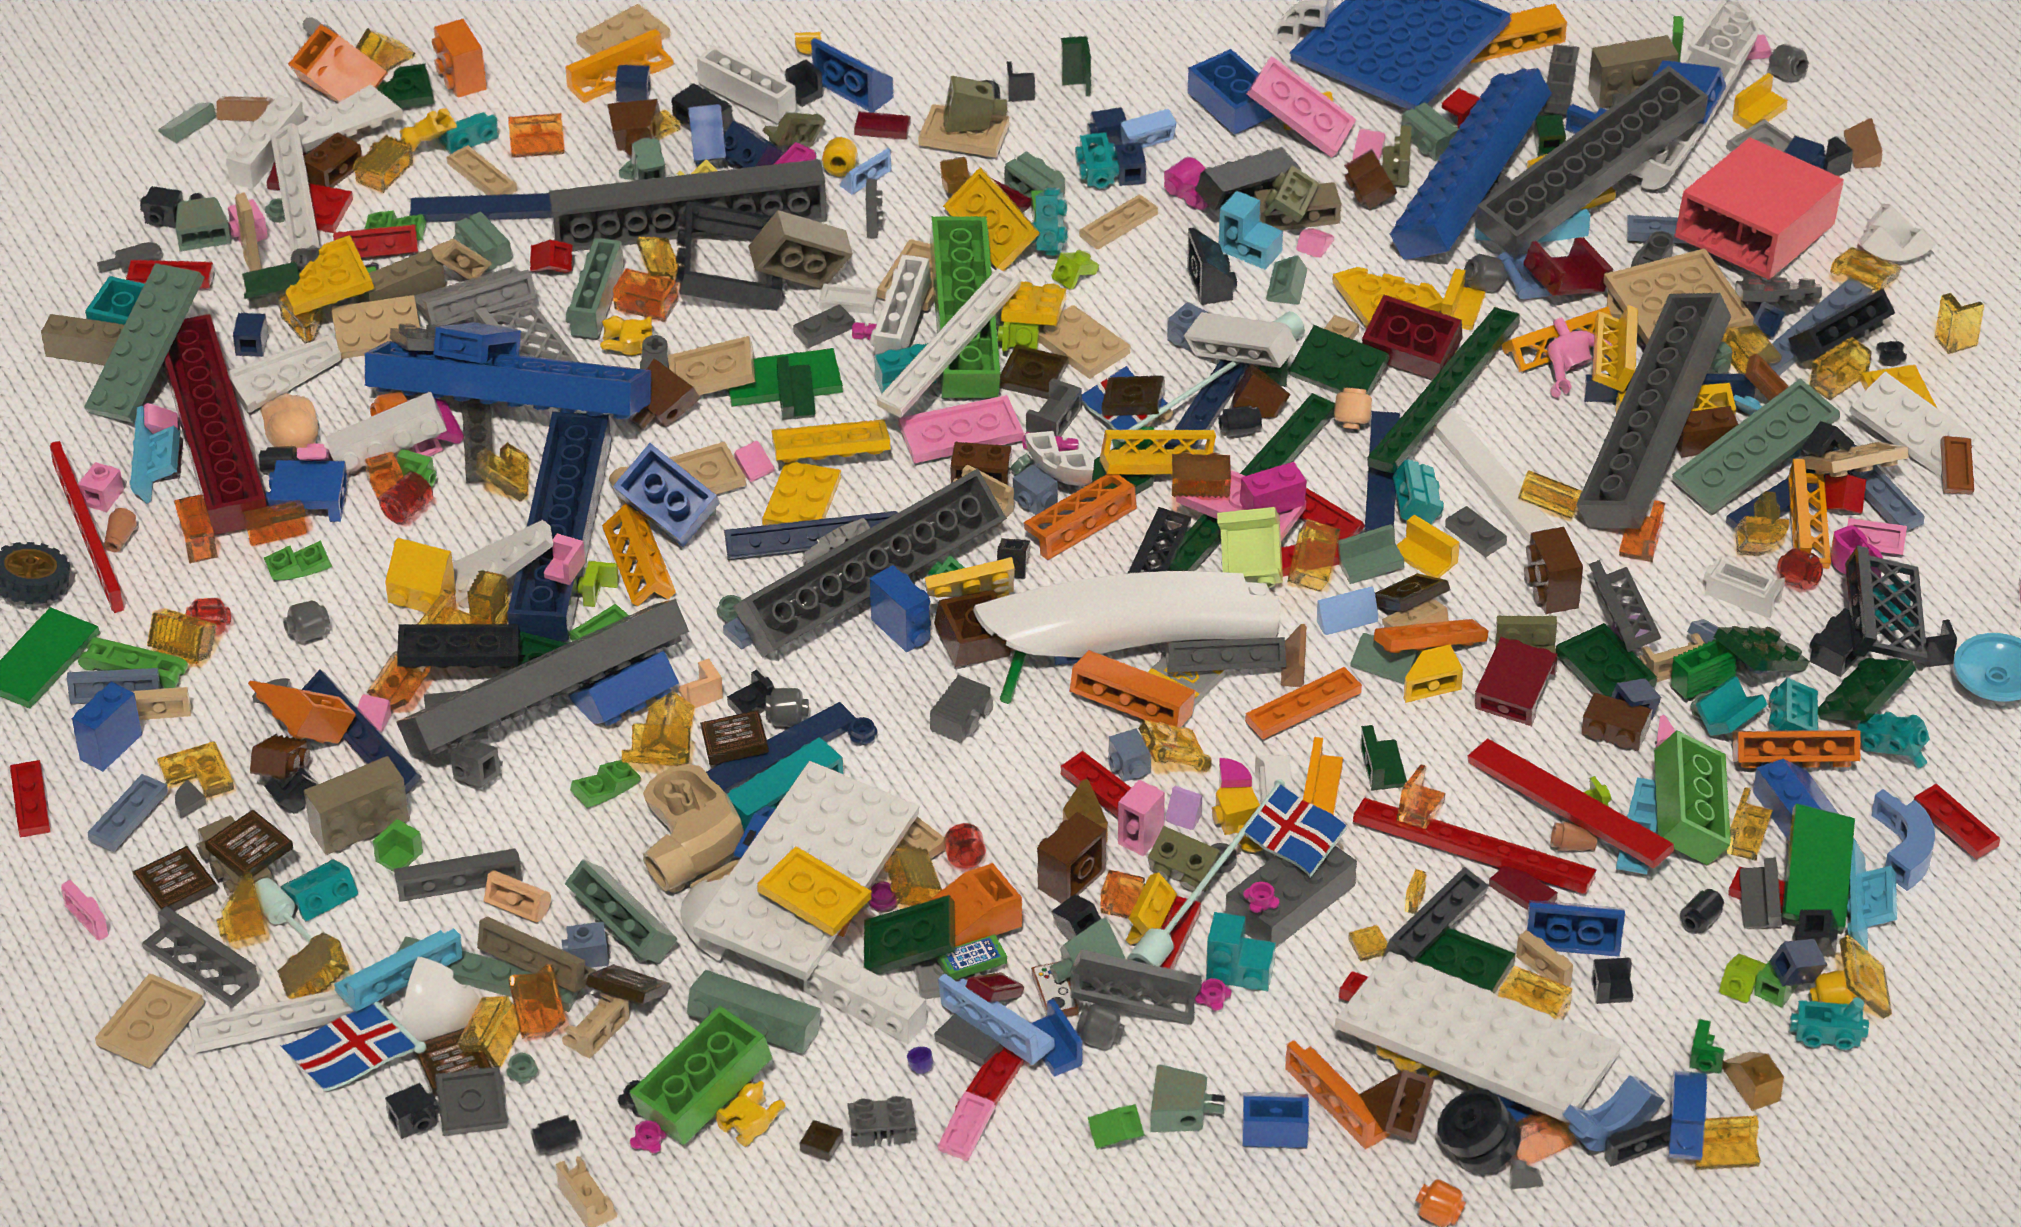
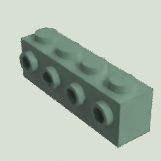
M594 238L590 252L586 255L585 266L580 272L577 288L573 291L570 307L566 310V323L570 324L571 335L598 338L603 325L602 320L605 319L623 269L622 241Z
M582 859L564 883L575 894L574 898L583 906L590 908L594 912V918L599 922H604V925L612 930V935L620 942L627 944L631 948L630 952L640 961L646 962L648 959L660 964L678 940L604 867Z
M706 969L689 988L687 1015L699 1018L701 1021H704L720 1005L763 1034L767 1042L802 1054L818 1035L821 1008Z

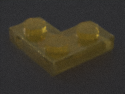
M508 442L500 448V457L486 448L477 453L476 474L483 480L489 481L505 494L512 496L520 502L528 496V455Z
M215 741L157 758L158 768L167 787L196 778L205 798L234 790L233 780Z

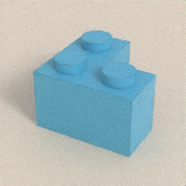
M1236 191L1220 208L1219 244L1222 252L1266 270L1282 253L1283 231L1260 222V200Z

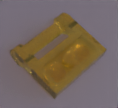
M1851 247L1833 261L1830 273L1837 276L1842 274L1871 286L1874 291H1878L1883 288L1885 289L1886 285L1899 277L1902 266Z
M1144 720L1138 729L1154 762L1162 764L1172 762L1192 766L1195 770L1207 772L1212 764L1211 756L1204 754L1193 730L1187 727L1181 728L1167 725L1163 722L1157 723Z

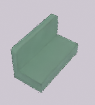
M1392 524L1338 541L1339 565L1349 584L1405 567L1404 558L1395 543V529Z

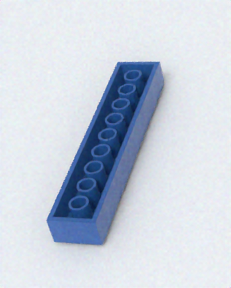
M1523 68L1515 73L1506 75L1500 73L1490 80V84L1480 95V99L1470 110V114L1460 125V129L1454 138L1449 141L1448 147L1439 156L1438 162L1428 173V177L1418 188V192L1412 201L1407 204V208L1401 217L1397 219L1395 226L1389 233L1404 260L1449 252L1477 209V205L1481 203L1552 94L1538 68L1529 70Z
M387 341L365 353V386L375 387L377 392H390L394 389L401 390V393L404 395H416L418 392L428 393L431 391L434 398H442L444 395L454 396V400L468 401L474 398L480 399V403L494 404L497 401L506 402V405L510 407H521L527 404L533 405V408L537 410H547L550 407L560 408V412L574 413L577 410L586 411V414L590 416H601L604 413L613 414V417L617 419H628L631 415L640 412L642 408L651 403V370L491 352H488L486 363H477L434 355V351L407 350L391 341Z

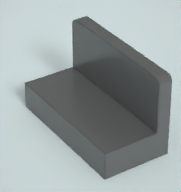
M1776 857L1764 858V867L1740 869L1744 928L1782 927Z

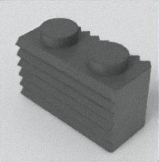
M957 675L930 711V730L938 735L941 734L943 737L946 736L948 739L952 738L953 741L957 740L961 743L967 734L972 735L976 731L980 717L988 715L993 705L991 687Z

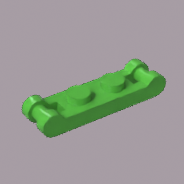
M93 637L87 645L88 650L83 652L78 659V664L85 670H93V668L101 670L158 668L160 684L165 689L176 688L179 683V676L183 675L188 668V663L181 657L98 637Z

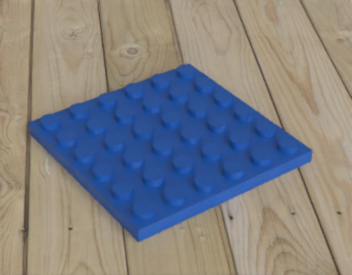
M1343 0L1328 15L1325 27L1316 26L1290 51V58L1292 61L1408 110L1415 109L1416 106L1424 102L1428 104L1511 22V13L1480 0Z

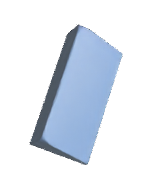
M1164 109L1123 121L1121 123L1122 144L1141 142L1142 147L1146 148L1173 140L1177 123L1171 111Z
M887 148L849 171L840 182V187L852 195L866 187V179H879L890 172L891 150Z
M1373 586L1318 600L1316 621L1323 634L1329 635L1378 622V610Z

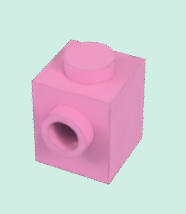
M251 199L249 203L253 210L258 242L268 239L266 221L254 199ZM235 204L228 207L230 221L228 226L231 236L233 238L237 237L241 244Z
M97 462L92 465L78 483L86 506L104 512L111 508L124 491L120 469Z

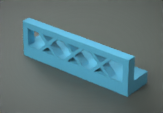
M454 928L445 933L440 930L335 983V991L357 1012L408 986L418 956L433 960L444 966H448L461 959V935Z

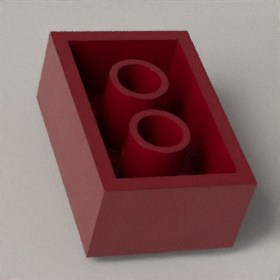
M1383 294L1365 330L1362 343L1388 353L1390 359L1387 365L1434 379L1457 351L1463 338L1462 319Z

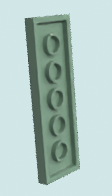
M155 263L84 406L89 413L134 422L137 415V407L142 406L205 278L200 272Z
M1800 378L1672 474V479L1712 515L1799 450L1820 421L1832 425L1840 419V411Z

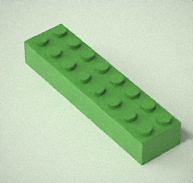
M932 216L930 250L937 333L992 275L987 217ZM995 315L940 374L942 398L998 397L1000 363Z

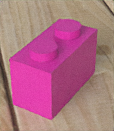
M1295 462L1241 477L1239 502L1244 510L1275 507L1278 513L1304 506L1307 480Z

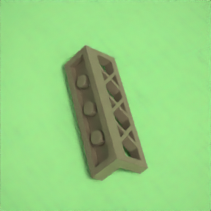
M487 916L479 920L478 949L574 993L587 986L588 974L597 971L586 966L585 960Z

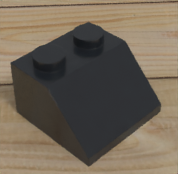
M1194 227L1188 228L1187 271L1200 304L1206 305L1233 300V289L1237 288V278L1235 272L1230 271L1228 255L1223 254L1219 243Z

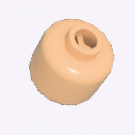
M1344 388L1343 392L1336 395L1334 418L1339 422H1343V428L1360 429V424H1366L1370 421L1372 398L1366 394V390Z

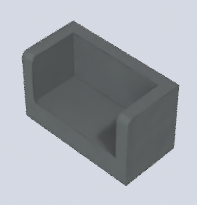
M1052 378L1049 382V398L1039 412L1031 409L1026 412V432L1053 431L1054 436L1061 437L1082 409V388Z

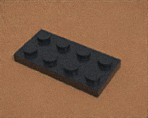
M398 624L397 667L418 668L436 666L438 668H448L450 666H466L468 668H477L480 666H497L499 668L518 666V624Z

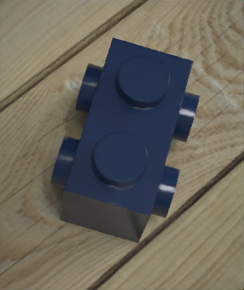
M734 120L724 134L726 158L724 159L736 166L740 164L743 166L742 168L773 165L783 153L781 149L749 126Z

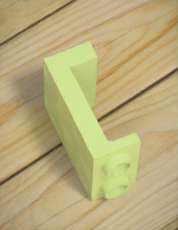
M1269 507L1217 513V522L1221 529L1222 571L1226 573H1243L1246 582L1266 583L1268 588L1275 586L1276 583H1283L1280 516L1276 508Z

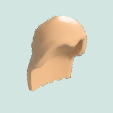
M285 393L261 407L265 434L274 447L296 446V448H307V444H315L318 436V421L314 405L307 397Z

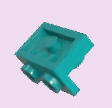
M484 111L456 121L457 127L448 130L438 139L450 154L467 145L474 147L499 137L497 117L494 114L487 116Z
M1788 677L1779 686H1775L1769 696V702L1771 703L1770 731L1818 730L1817 690Z
M335 859L280 886L297 905L301 918L305 921H309L358 895V890L349 867Z

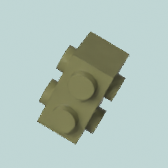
M1163 826L1147 858L1153 873L1159 872L1164 879L1169 877L1180 881L1179 883L1184 888L1194 891L1220 858L1221 854L1220 850ZM1212 877L1211 880L1208 882V884L1205 886V888L1202 890L1203 892H1206V891H1207V889H1208V887H1209V885H1210V883H1211L1213 877Z

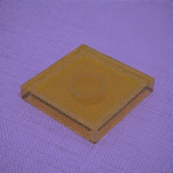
M1847 935L1839 939L1847 989L1862 999L1882 1019L1892 1015L1885 966L1851 936Z

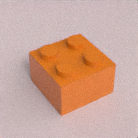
M464 18L435 26V38H432V46L437 54V59H434V65L437 73L443 75L447 89H451L457 98L487 90L483 48Z

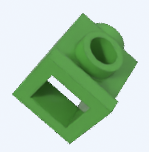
M1769 961L1764 969L1757 974L1754 995L1783 1008L1798 985L1782 986ZM1768 985H1772V986L1778 988L1779 991H1777V990H1775V989H1773V988L1768 987Z

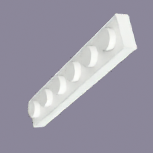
M291 122L272 134L271 141L292 254L294 250L299 248H320L299 129Z
M335 990L192 1020L189 1021L195 1052L198 1053L327 1025L341 1016L354 1012V1010ZM383 999L379 1000L378 1002L384 1007Z

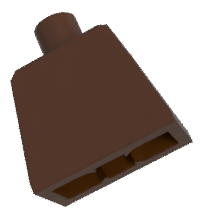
M658 98L608 103V111L617 150H625L628 155L632 156L633 143L643 138L657 139L662 124Z
M654 358L646 369L651 370V403L642 408L640 412H636L631 421L641 430H644L653 419L664 427H668L700 399V396L692 385Z

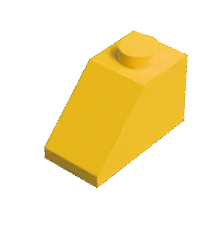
M1450 644L1424 650L1420 653L1405 677L1403 696L1405 703L1462 689L1463 667Z
M1220 786L1217 790L1215 806L1212 807V816L1215 824H1220L1225 835L1237 833L1238 825H1245L1260 806L1252 787L1221 788Z

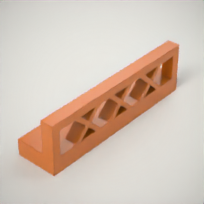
M1106 474L1023 522L1024 529L1039 539L1040 554L1049 560L1137 509L1135 486L1118 474ZM1111 483L1117 485L1114 489H1103ZM1085 498H1097L1091 502H1081ZM1075 510L1069 515H1059L1062 511ZM1042 523H1052V525L1043 530L1038 527Z
M1295 1040L1286 1044L1285 1069L1365 1150L1391 1135L1382 1130L1359 1094L1311 1046L1304 1050Z

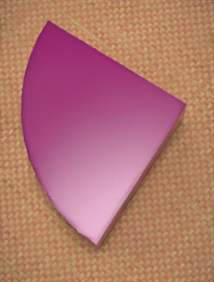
M1219 758L1221 788L1252 787L1251 773L1243 764L1232 759Z

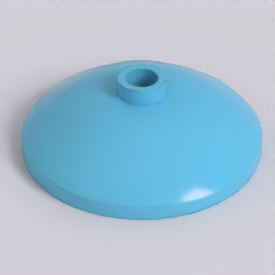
M1984 633L1967 639L1958 647L1954 657L1953 668L1957 679L1966 689L1979 697L1992 701L2008 702L2021 699L2020 638L2003 633Z

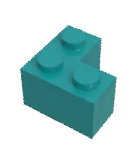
M1214 912L1207 939L1206 980L1214 978L1221 980L1225 985L1268 991L1275 965L1276 943L1245 938L1246 917Z

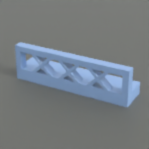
M945 973L938 978L942 1006L981 1030L1031 1065H1034L1055 1047L1053 1037L998 1001L989 1003L965 987L967 983L965 979L962 978L957 982Z

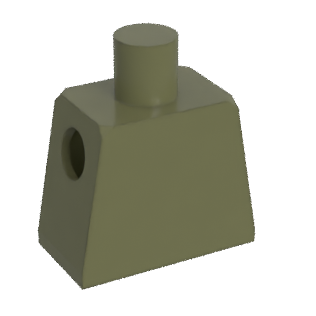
M951 75L943 112L945 132L988 129L992 115L1007 114V99H994L992 84L988 82Z

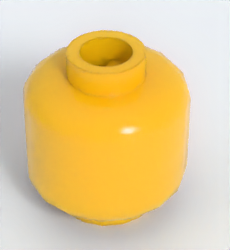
M836 137L828 141L822 155V164L825 170L833 176H846L849 171L855 168L858 151L856 145L844 137Z
M1843 970L1820 974L1815 980L1816 987L1810 988L1812 1001L1850 1004L1854 998L1858 997L1853 975L1848 976Z

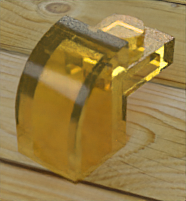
M1764 491L1754 503L1755 516H1745L1735 527L1737 554L1750 556L1764 555L1770 552L1786 535L1789 528V519H1779L1780 506L1776 501V492Z

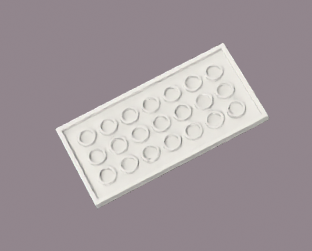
M809 761L694 924L693 934L807 981L840 930L832 937L757 892V883L797 846L869 889L919 815L920 805Z
M1390 951L1338 1014L1334 1028L1483 1089H1488L1493 1093L1569 1124L1570 1122L1562 1115L1569 1105L1578 1108L1583 1106L1618 1057L1621 1049L1620 1043L1612 1041L1605 1036L1597 1035L1575 1024L1567 1023L1547 1013L1537 1011L1517 1001L1507 999L1487 989L1467 983L1460 978L1437 971L1430 966H1425L1415 961L1411 963L1404 956Z

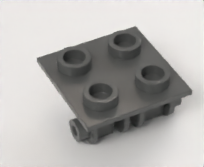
M892 1096L887 1100L859 1099L854 1103H847L851 1128V1145L858 1144V1147L874 1146V1131H876L877 1144L881 1146L880 1131L886 1130L887 1145H891L890 1130H893L894 1144L910 1143V1140L917 1139L912 1098Z

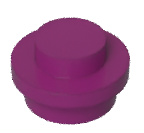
M877 882L871 887V899L868 901V904L873 909L886 911L897 905L898 892L891 883Z

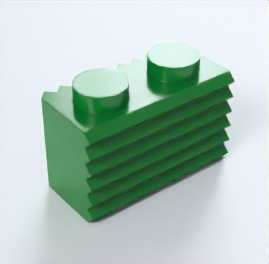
M1715 639L1712 642L1708 641L1707 644L1703 643V646L1698 645V648L1693 647V650H1688V652H1683V654L1673 657L1671 686L1685 699L1696 697L1699 693L1713 687H1719L1731 677H1736L1737 657Z

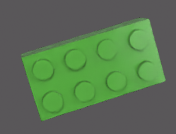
M1676 730L1654 750L1658 835L1674 843L1675 850L1709 865L1731 845L1726 754Z
M719 1005L630 1091L639 1115L648 1121L656 1122L663 1132L684 1146L716 1114V1111L726 1105L773 1057L763 1034Z

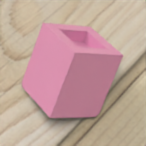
M556 534L553 538V559L545 569L544 577L570 585L585 564L584 541Z

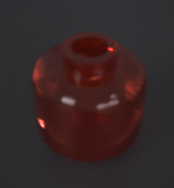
M1798 548L1790 549L1779 558L1777 563L1780 579L1785 577L1784 584L1801 590H1808L1812 586L1817 585L1823 575V566L1820 563L1819 557Z
M217 597L197 598L186 608V626L199 637L219 636L225 631L226 625L231 623L230 608L225 607L223 601Z
M970 823L956 824L945 833L943 841L947 859L953 866L969 869L980 864L985 858V842L983 834L977 826Z

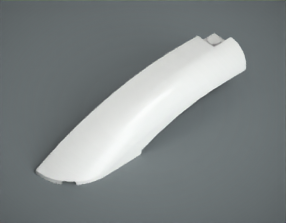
M1721 0L1688 45L1680 61L1682 63L1721 67L1727 86L1706 124L1696 123L1629 173L1643 178L1641 187L1657 189L1665 186L1670 181L1712 119L1757 40L1759 33L1758 21L1753 20L1750 16L1751 10L1739 0Z
M1205 571L1142 572L1081 579L997 598L975 605L973 609L982 627L991 636L996 633L1000 638L1007 640L1006 646L1028 654L1063 657H1083L1088 650L1102 654L1129 647L1182 640L1275 638L1280 620L1278 597L1270 595L1266 583L1246 582L1243 573Z

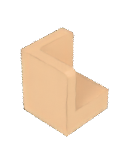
M709 658L698 662V680L678 688L679 694L690 710L723 698L722 677Z

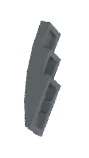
M1553 44L1546 82L1552 94L1543 106L1542 112L1567 114V109L1572 101L1580 47Z

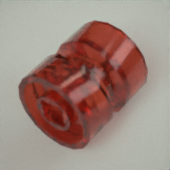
M410 471L400 478L395 485L380 495L379 505L388 519L398 525H404L414 517L417 511L422 510L433 500V490L426 479L420 474Z

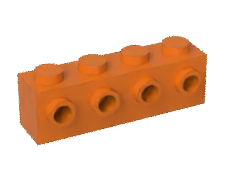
M1090 650L1072 667L1070 692L1174 732H1177L1193 714L1196 690Z
M1733 731V761L1741 762V768L1760 767V762H1775L1781 759L1789 762H1802V767H1821V762H1833V767H1851V761H1861L1860 731Z

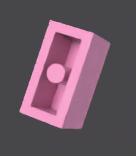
M1138 780L1118 802L1119 845L1143 857L1153 847L1164 826L1165 792L1156 786Z

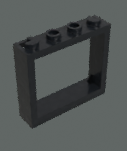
M687 201L684 214L680 213L677 220V227L681 228L678 231L676 245L681 246V248L678 247L676 254V264H680V266H677L675 282H679V294L777 311L783 291V278L767 274V283L764 284L690 271L692 229L754 239L772 216Z

